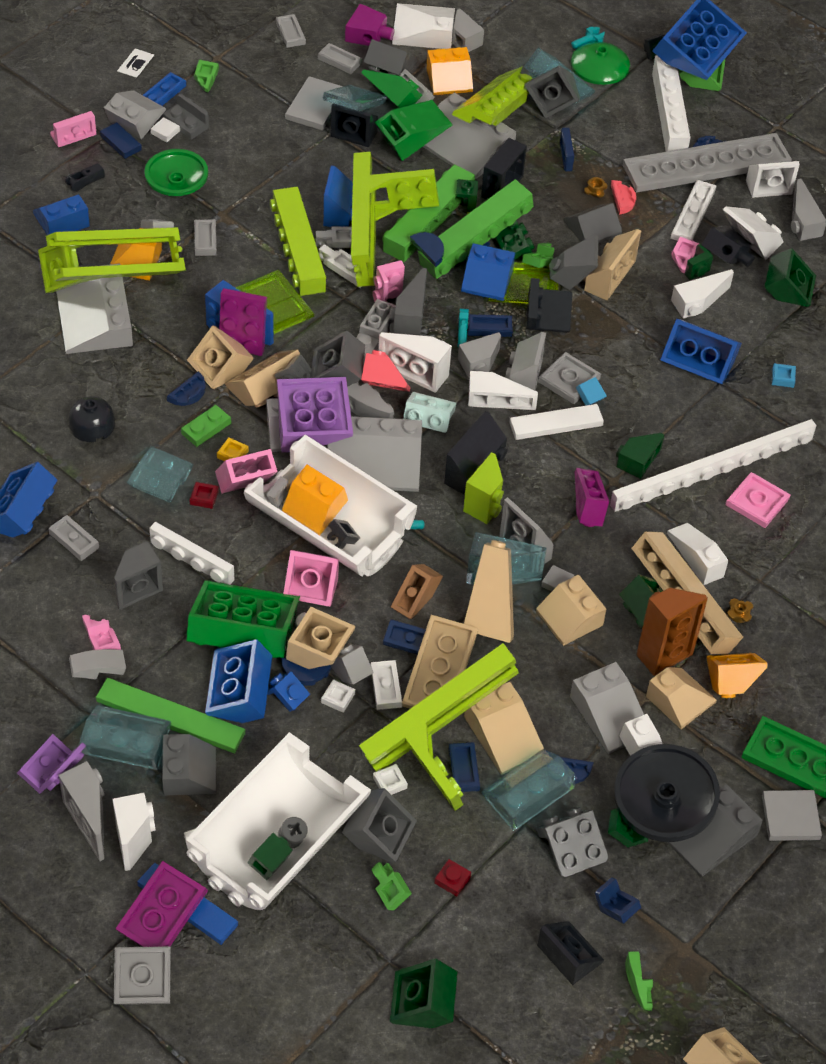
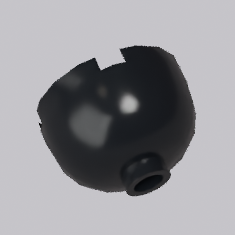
M96 396L83 397L71 407L68 419L70 429L75 438L85 442H96L98 438H108L114 431V412L104 399Z

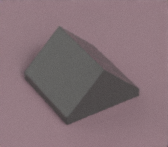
M560 65L525 83V87L545 118L580 100L573 74Z
M614 203L601 204L564 218V222L581 242L594 234L598 235V243L622 234Z

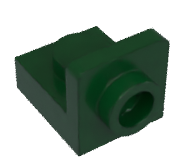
M458 179L456 197H463V204H467V212H472L476 209L478 181Z

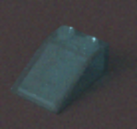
M478 532L475 533L469 554L467 584L474 585L484 544L487 542L491 543L492 540L506 543L505 547L511 549L512 585L542 580L546 547Z

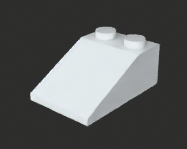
M727 206L723 209L731 227L751 243L750 248L763 259L767 260L783 243L780 229L774 224L771 226L767 224L766 218L761 213L757 212L755 214L750 209Z
M381 333L379 335L378 351L385 352L403 378L436 393L449 376L452 346L431 336Z

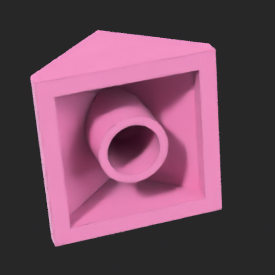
M290 550L283 594L300 596V601L330 607L338 582L339 559Z

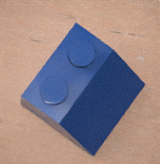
M335 166L330 168L324 193L323 226L349 227L350 221H352L353 182Z
M75 195L33 210V214L47 235L54 232L78 231L90 227L88 207L80 195Z
M473 243L467 260L461 292L504 301L513 272L515 252Z

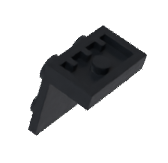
M531 278L528 293L526 329L569 333L571 327L572 292L543 289V287H539L540 279Z

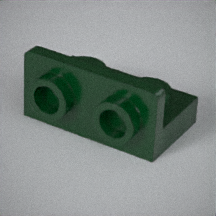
M517 220L496 236L502 250L515 252L514 260L526 253H533L532 250L535 248L531 238H526L525 236L528 234L524 223L521 222L519 224Z

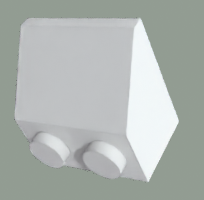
M799 161L749 165L746 182L752 198L791 195L799 168Z
M144 793L113 799L115 823L125 871L131 870L152 842L151 831H155L152 802L146 803Z

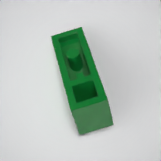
M369 70L361 72L399 108L416 104L422 97V94L417 90L419 86L411 79L406 81L402 76Z

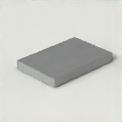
M309 76L285 113V119L323 130L331 118V105L333 103L339 105L346 93V87Z

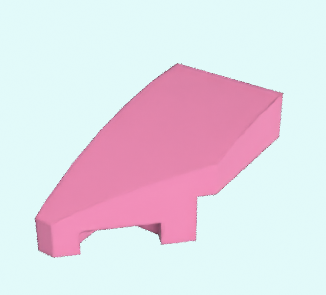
M680 237L672 252V258L680 271L685 273L687 261L694 257L696 246L699 243Z
M82 615L84 626L94 650H121L113 628H110L108 620L95 621L91 620L89 615Z

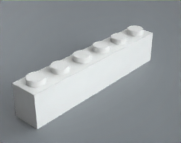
M655 56L652 76L665 150L668 152L688 148L690 133L678 69L666 64L658 56Z

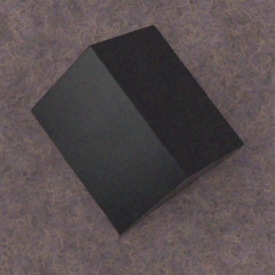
M569 921L544 924L541 927L537 946L572 985L603 963L604 959Z

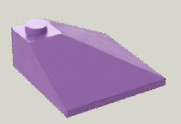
M346 377L277 379L279 432L282 452H290L291 445L295 441H299L304 435H307L322 446L353 436Z

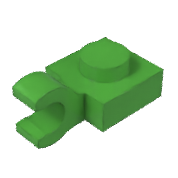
M378 862L372 868L373 874L380 882L375 888L386 908L388 910H395L412 894L400 873L394 872L389 863L382 866Z

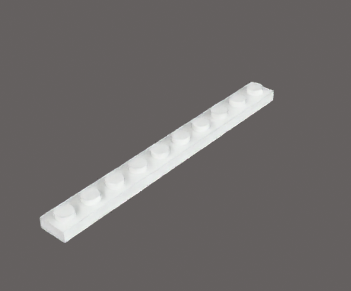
M810 419L614 490L610 506L614 512L629 509L635 504L648 502L657 496L667 495L682 487H689L693 483L708 480L723 472H730L734 468L749 465L761 458L765 459L772 454L787 451L794 446L807 444L813 439L816 424Z

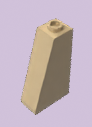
M492 540L491 543L487 542L484 544L464 624L478 628L477 634L510 643L514 637L511 549L506 548V543Z

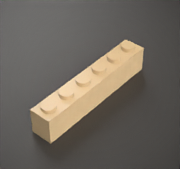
M644 532L631 549L663 591L668 588L705 594L708 597L698 637L711 654H729L743 638L741 633L664 533Z

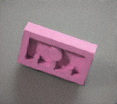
M90 111L54 123V130L50 132L58 148L97 135L95 116Z
M402 260L377 266L376 276H374V301L379 299L387 302V299L396 298L402 293L405 269Z

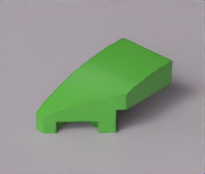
M199 60L194 73V79L205 92L210 91L217 76L219 64Z
M549 242L540 243L537 246V252L523 255L522 262L538 268L548 266L553 260L554 247H551L552 244Z
M628 952L625 967L632 992L643 1010H652L651 989L653 987V979H642L639 952Z

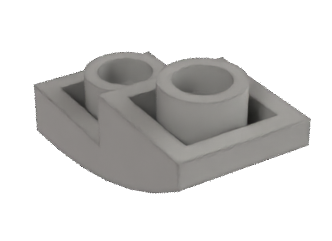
M92 650L73 654L69 657L72 677L97 679L99 672L123 675L126 670L123 650Z

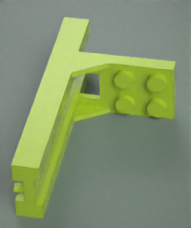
M371 152L354 153L351 259L353 265H357L354 266L357 287L375 285L377 220L397 210L439 206L434 169L372 175ZM386 187L389 200L376 201V190Z
M178 227L54 232L46 236L47 246L38 250L46 293H53L78 283L100 278L177 274L186 270L184 257L179 258L178 253L182 251L181 246L177 247V241H180ZM169 242L172 262L79 267L76 249L89 245Z
M504 643L361 743L359 746L374 770L377 772L388 767L411 750L452 808L456 811L463 806L460 798L463 796L461 788L453 777L449 779L446 777L449 774L438 756L433 758L432 735L519 673L515 666L516 660Z

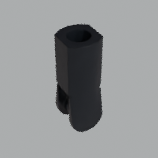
M96 163L86 169L68 175L65 182L67 185H71V189L74 192H77L86 185L104 178V169L99 163Z

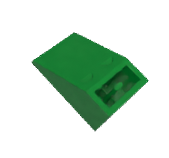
M433 100L391 110L375 121L383 138L402 161L453 126Z

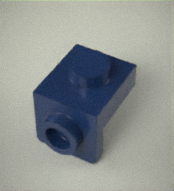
M613 877L595 892L600 911L622 924L641 908L640 901L621 891L617 879Z

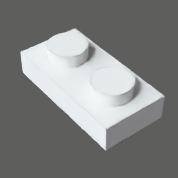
M396 660L371 662V668L374 672L371 675L377 710L402 708Z

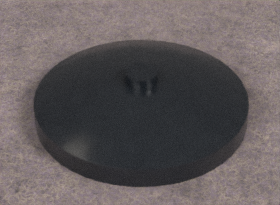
M658 744L640 749L622 764L615 780L614 798L620 816L635 832L655 841L678 842L698 835L712 822L719 805L720 787L714 770L699 754L678 745Z

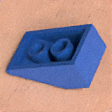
M224 280L205 294L206 325L209 328L216 326L220 329V301L223 288L240 291ZM266 309L265 344L272 345L274 343L273 312Z

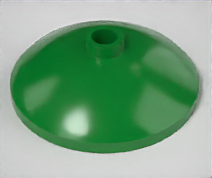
M590 42L580 46L573 52L571 68L584 81L598 85H608L619 82L627 76L630 60L623 50L613 44Z
M170 149L157 153L150 158L145 166V179L148 185L153 190L167 196L178 197L194 193L206 183L208 178V166L205 160L198 154L184 149Z

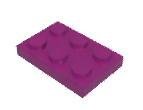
M225 288L221 292L220 330L242 344L250 354L258 356L263 355L265 347L267 297Z
M162 861L122 918L116 930L141 947H170L208 890Z

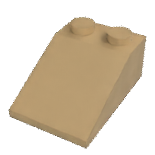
M511 682L503 684L464 712V718L501 775L541 758L543 754H546L523 700Z

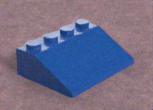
M696 0L657 44L653 52L666 64L707 80L747 32L711 0Z

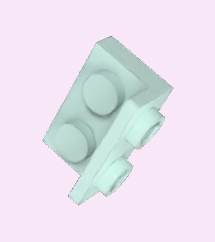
M412 392L406 401L403 419L422 420V427L446 433L450 418L455 412L456 403Z

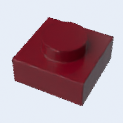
M448 859L436 876L434 884L457 897L470 879L471 871Z

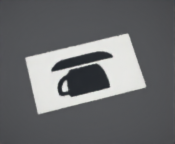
M135 48L117 71L137 78L154 54Z

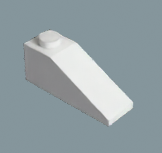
M733 270L675 285L671 301L681 317L687 318L703 313L730 288Z
M470 371L468 406L536 410L537 391L493 372Z
M689 523L667 531L668 536L703 585L724 577L728 559L713 540Z
M648 714L625 722L619 735L630 756L645 747L663 744Z

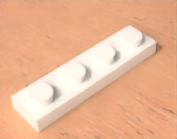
M154 522L149 528L150 541L156 548L163 549L172 554L177 560H183L195 570L208 574L216 582L230 585L234 581V566L157 522Z

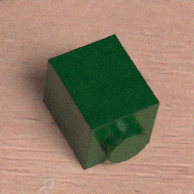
M272 833L252 854L247 863L265 880H268L288 859L293 850L286 839Z

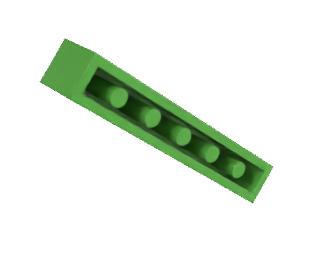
M455 164L449 170H446L436 182L439 206L408 209L407 213L402 218H399L395 225L383 235V252L405 262L418 249L411 242L410 236L422 232L433 233L464 201L463 197H456L457 180L475 181V174Z
M515 179L438 236L444 244V255L442 262L437 267L419 250L420 265L423 268H427V271L436 279L447 274L452 267L459 262H463L469 256L473 243L485 244L491 238H495L507 226H511L522 215L530 212L534 207L532 193Z

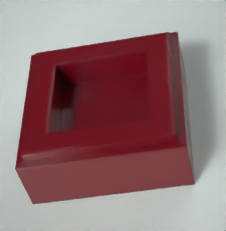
M195 482L190 497V505L213 509L219 492V486Z

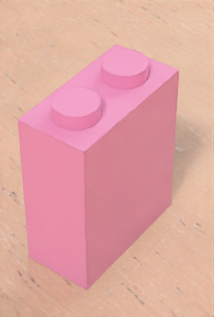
M268 449L225 460L215 473L221 494L246 488L248 484L255 482L259 477L265 483L277 473V468L272 451Z

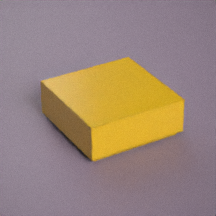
M228 437L217 452V458L225 461L245 456L249 452V446Z

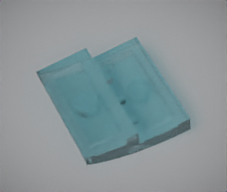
M151 447L142 457L127 483L134 488L170 503L179 485H183L193 464L155 447Z

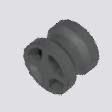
M290 817L283 822L278 831V836L286 839L291 849L296 848L305 839L308 827L301 818Z

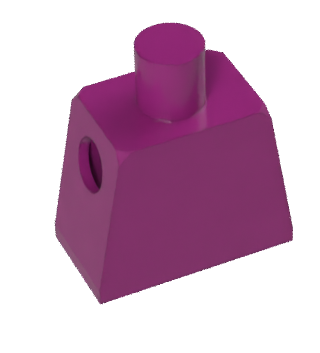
M359 4L345 26V42L369 46L372 39L380 42L381 38L392 40L395 29L387 27V16Z

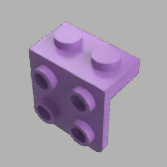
M52 734L22 766L17 774L39 794L46 788L51 791L60 783L59 775L70 770L83 758L85 754L81 751L86 745L82 742L71 751Z

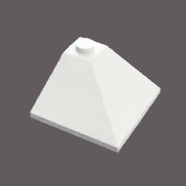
M397 3L394 24L395 32L392 44L439 49L451 48L455 8Z

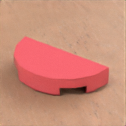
M611 180V189L619 215L631 211L636 203V192L631 186L629 188L623 185L622 181Z

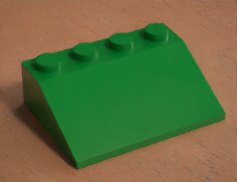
M205 580L188 616L186 641L194 642L197 645H212L225 648L257 639L272 654V658H284L288 640L292 634L300 596Z

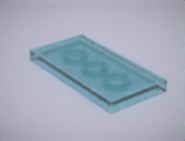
M352 85L329 90L323 94L324 101L357 111H363L384 104L387 98L385 95Z

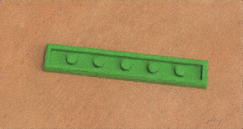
M110 678L106 679L96 696V702L178 733L190 734L234 754L245 735L244 728Z

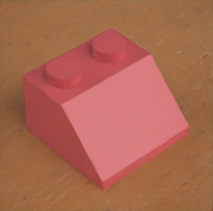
M373 350L372 354L366 353L361 378L364 383L410 392V386L385 352Z

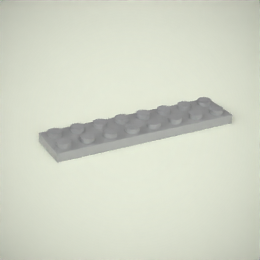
M777 133L627 158L623 159V167L637 193L694 183L696 180L706 181L748 173L749 165L791 162L792 159Z

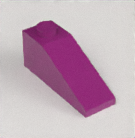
M576 468V514L579 523L587 527H602L609 499L599 472Z

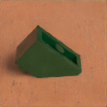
M656 433L629 438L626 444L620 445L617 450L616 457L618 461L616 467L641 479L661 451L665 434Z

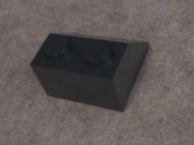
M333 103L331 105V137L370 147L378 132V127L375 124L378 116Z

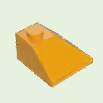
M162 242L118 244L110 265L119 263L120 265L157 263L162 252ZM152 275L131 277L150 280Z
M755 653L707 656L712 688L723 698H733L736 694L744 693L767 669V662Z

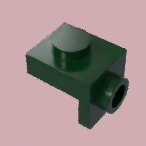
M701 243L696 246L694 257L687 261L685 276L689 280L700 277L711 269L713 255Z
M617 809L611 810L608 833L626 847H632L648 841V838L638 834L624 822Z

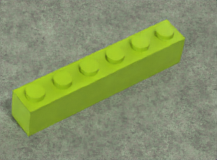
M298 187L273 190L270 208L271 212H275L274 220L276 227H280L279 238L281 242L284 241L283 251L285 257H289L288 268L289 272L294 274L292 275L294 288L298 287L300 296L326 292V275Z

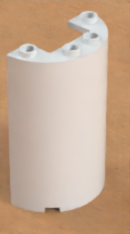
M304 435L299 441H295L291 445L290 464L284 470H280L269 484L263 486V479L259 477L255 482L248 484L244 490L245 498L249 503L331 557L339 559L340 563L362 577L364 574L366 576L373 575L393 557L404 541L401 539L404 536V530H410L417 511V505L307 435ZM308 464L345 488L348 501L334 519L347 521L359 535L360 539L355 545L346 544L343 549H339L335 546L338 542L337 537L334 541L327 539L328 534L332 531L328 526L319 536L282 511L285 501L279 508L272 505L267 497V493L280 476L285 478L291 487L293 480Z
M290 732L185 839L188 848L187 856L209 878V885L216 891H223L228 895L230 901L238 907L244 905L255 910L265 909L371 793V789L351 775L342 784L309 760L310 746ZM287 818H301L308 827L305 839L298 847L292 848L293 851L288 859L268 880H265L247 862L272 833L278 836V831Z

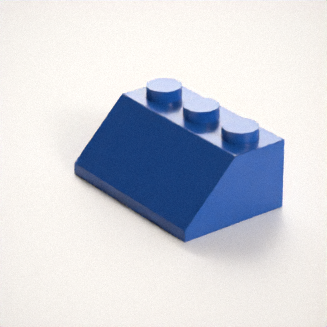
M676 319L660 360L723 384L735 362L742 343L684 320Z
M38 461L11 472L1 487L0 534L12 538L21 534H27L33 527L32 522L35 517L43 511L44 506L42 505L45 500L53 494V487L57 479Z
M257 639L214 650L205 710L208 716L239 723L264 718L272 654Z

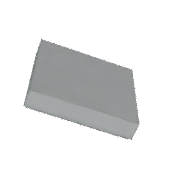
M565 352L539 376L538 382L572 404H575L581 398L576 387L594 377L599 381L601 373Z
M814 790L763 791L762 800L769 841L821 839L822 833Z
M115 947L114 1005L170 1004L171 947Z

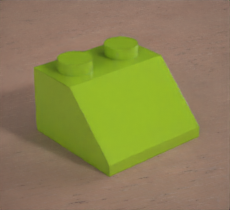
M491 452L466 482L463 512L485 524H488L493 517L496 518L502 509L500 501L504 494V491H502L503 478L496 454Z

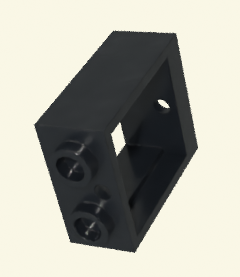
M511 138L504 142L484 166L481 198L488 200L515 179L518 182L522 179L527 145Z

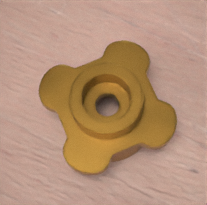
M598 177L588 180V186L584 189V192L588 195L603 197L604 190L607 189V184L604 180Z
M731 599L729 602L731 609L728 611V617L737 623L750 621L752 618L750 611L753 609V604L749 601L744 602L738 599Z

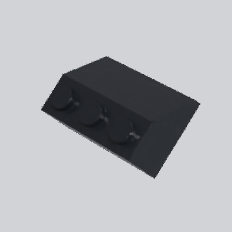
M485 411L447 453L444 484L464 495L466 482L491 452L496 454L497 461H502L507 454V438L489 412Z

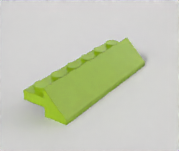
M522 67L499 75L455 109L452 115L467 123H471L477 118L489 125L497 126L526 102L530 93L525 87V83L532 80V77L527 74H521Z

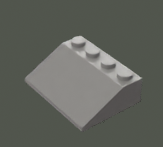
M454 92L438 105L439 109L453 126L423 147L451 166L455 164L475 174V179L483 174L486 163L508 138L516 139V131L502 122L495 126L476 118L473 122L467 123L453 116V111L467 101Z
M123 277L100 278L56 291L66 354L133 346Z
M351 416L353 436L328 444L330 451L391 490L419 492L422 420Z

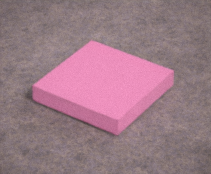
M751 472L727 499L726 506L766 528L788 502L790 494Z

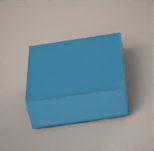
M774 363L772 368V385L794 388L796 366Z
M596 377L576 387L586 406L592 405L606 397Z

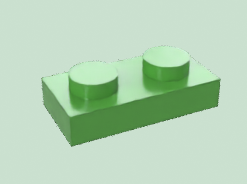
M214 405L182 427L181 434L198 447L230 425L231 417L217 405Z

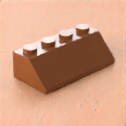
M668 588L662 592H655L649 598L636 655L653 676L693 655L708 600L705 594Z

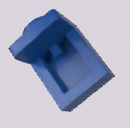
M291 671L284 675L279 673L269 681L271 686L268 688L267 694L274 693L289 712L298 707L310 695Z

